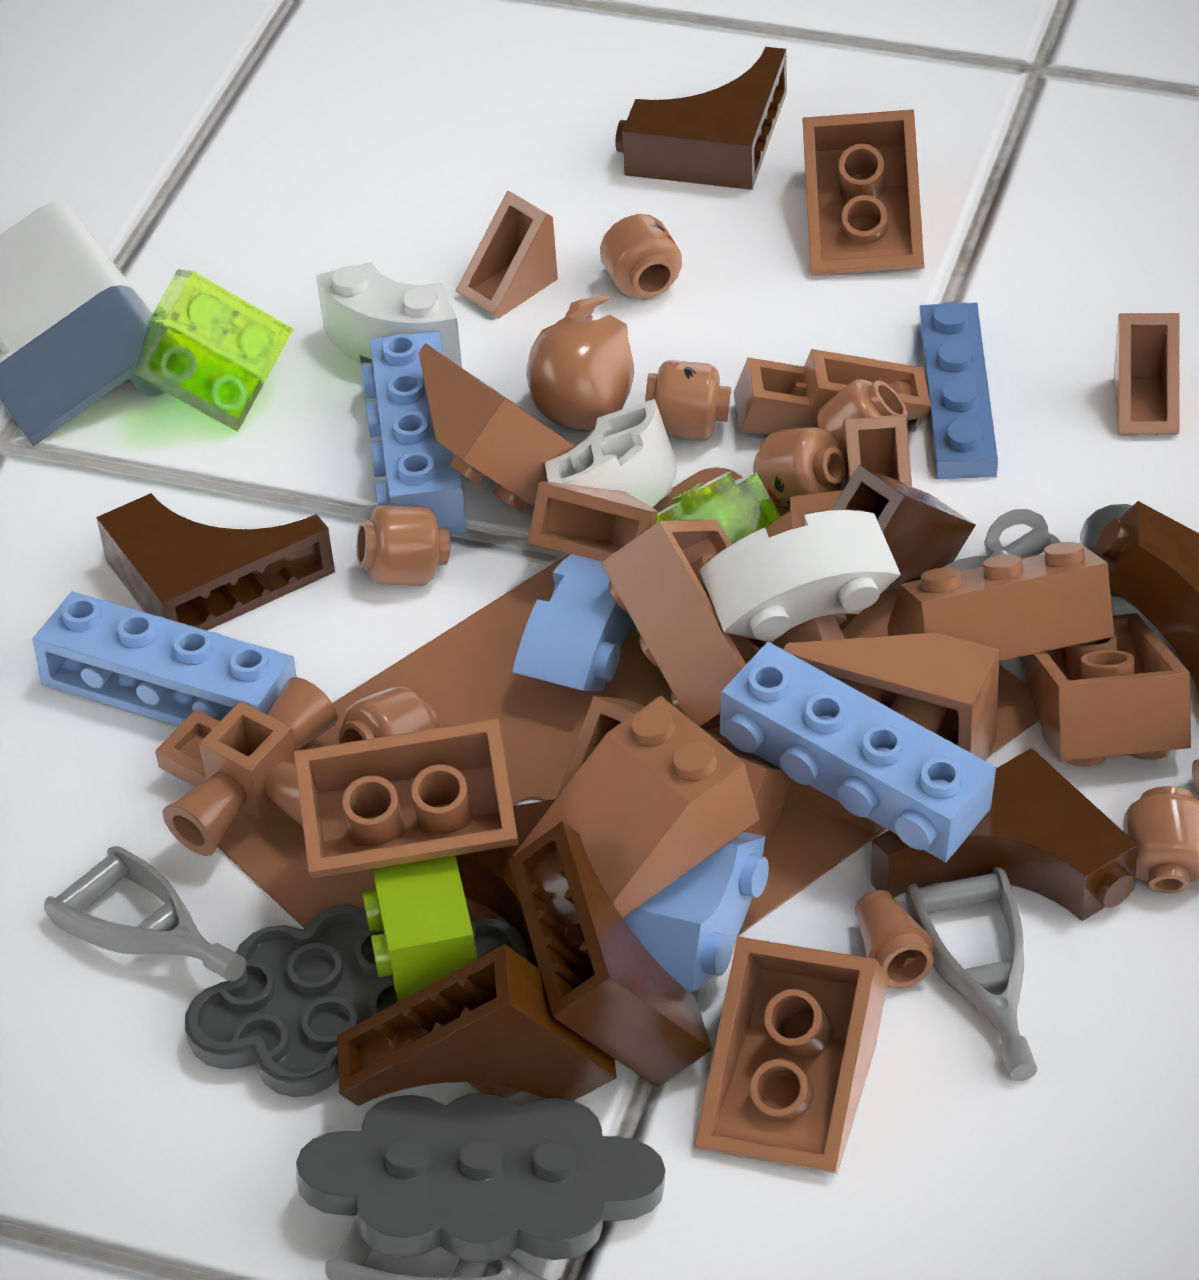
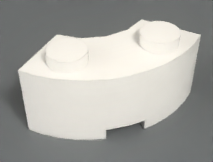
M372 262L343 266L337 270L316 274L323 328L332 343L351 359L362 363L365 358L372 360L370 339L440 330L443 355L462 367L458 321L442 283L414 285L397 282L381 274Z
M652 399L597 418L594 431L584 442L569 452L545 462L548 482L624 491L653 508L672 491L671 485L676 477L677 462L656 401Z
M832 510L804 515L806 526L788 530L770 538L766 529L763 528L738 540L713 557L699 571L723 632L773 642L790 628L813 618L836 613L860 614L864 609L873 605L878 600L880 594L901 575L875 514L854 510Z

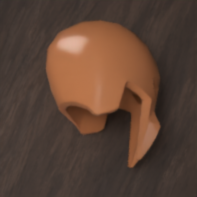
M608 296L590 297L572 302L563 319L541 330L529 352L526 378L531 399L538 411L550 421L571 430H594L597 418L623 409L631 391L635 371L628 339L627 324L612 315L592 320L593 316L591 314L595 311L594 309L610 299Z

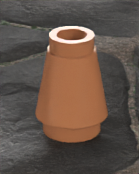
M874 890L863 895L855 906V914L858 918L866 957L878 960L889 978L888 986L907 988L919 983L929 974L933 966L934 943L931 936L894 900L889 892Z

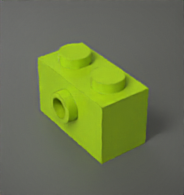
M455 855L372 869L376 888L362 891L370 932L384 931V934L371 936L378 978L393 976L397 1002L477 959L474 934Z

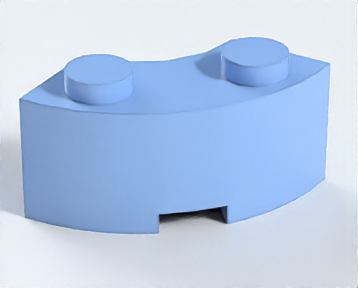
M571 554L553 572L555 585L550 601L537 599L522 635L512 672L582 691H604L606 681H611L616 673L620 659L621 644L629 634L637 631V627L629 613L624 611L613 599L609 590L610 579L601 561Z
M742 832L623 918L652 957L687 991H696L707 983L713 975L722 976L727 970L731 960L732 946L743 925L752 897H759L767 883L769 864L767 858L763 857L766 836Z

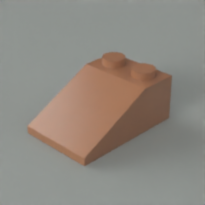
M914 109L803 117L811 276L925 268Z
M425 343L419 351V358L435 439L455 454L449 465L478 485L481 484L485 476L498 483L492 493L521 513H523L528 504L534 507L539 482H548L545 462L569 452L576 446Z
M1138 613L1113 615L1114 637L1019 657L1044 739L1060 762L1066 761L1074 766L1087 767L1103 763L1105 757L1131 755L1134 758L1143 760H1156L1167 757L1170 754V750L1191 748L1190 672Z
M936 632L786 643L783 649L986 761L996 741L999 649Z
M659 696L606 733L513 856L563 821L579 833L584 849L599 881L621 917L624 918L760 820L745 763L666 699Z
M737 936L694 1144L695 1148L838 1174L875 1052L889 978L877 959Z

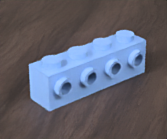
M440 330L413 334H395L389 337L370 339L372 363L361 364L365 399L377 398V401L365 402L370 438L382 436V440L370 442L374 476L387 477V481L375 482L378 506L383 504L425 506L435 513L439 528H447L449 534L467 532L461 475L449 465L455 454L435 439L419 358V351L425 343L443 354Z
M73 591L70 592L32 638L42 685L175 726H179L195 709L221 721L240 701L268 714L288 679L297 677L294 656Z
M767 642L721 691L720 735L726 737L739 750L746 753H754L784 770L795 782L810 785L837 800L850 813L858 817H867L895 833L905 844L914 849L925 850L942 861L947 862L991 810L996 774L995 766L770 642Z

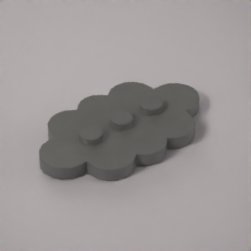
M337 905L320 911L309 921L304 929L281 925L266 927L252 933L239 944L236 953L243 956L246 960V970L240 979L233 982H220L204 989L191 1001L185 1013V1032L188 1044L194 1055L206 1065L221 1069L242 1068L256 1064L257 1071L264 1084L278 1094L290 1097L312 1096L328 1089L339 1079L337 1035L397 1003L393 976L378 978L371 936L384 934V931H369L366 910L364 908L353 905ZM490 917L470 919L477 959L505 944L527 960L525 941L516 928L503 920Z
M489 1093L467 1094L447 1105L429 1097L417 1095L390 1097L376 1103L366 1112L361 1131L329 1132L316 1137L300 1150L296 1161V1182L299 1195L308 1205L322 1212L356 1216L359 1235L368 1246L384 1254L399 1257L423 1255L441 1246L447 1252L462 1260L478 1263L495 1261L509 1255L517 1248L537 1258L550 1260L569 1259L589 1251L599 1241L603 1221L637 1219L652 1212L662 1201L666 1173L662 1157L651 1146L636 1139L602 1136L599 1118L582 1104L573 1100L547 1098L538 1099L519 1107L502 1096Z

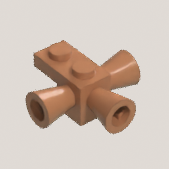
M292 677L284 685L268 714L241 701L221 721L195 709L155 750L159 768L195 787L163 809L164 822L173 836L189 850L202 856H211L239 811L261 822L276 805L303 827L294 751H297L337 723V712L328 696L308 680Z

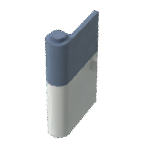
M61 202L47 203L0 234V400L33 446L128 379L131 380L137 390L149 396L163 395L173 390L182 381L187 369V361L184 354L70 206Z

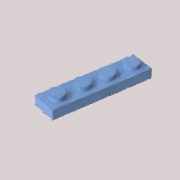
M946 302L942 304L919 305V327L924 371L931 402L929 416L936 479L997 477L998 455L978 303Z

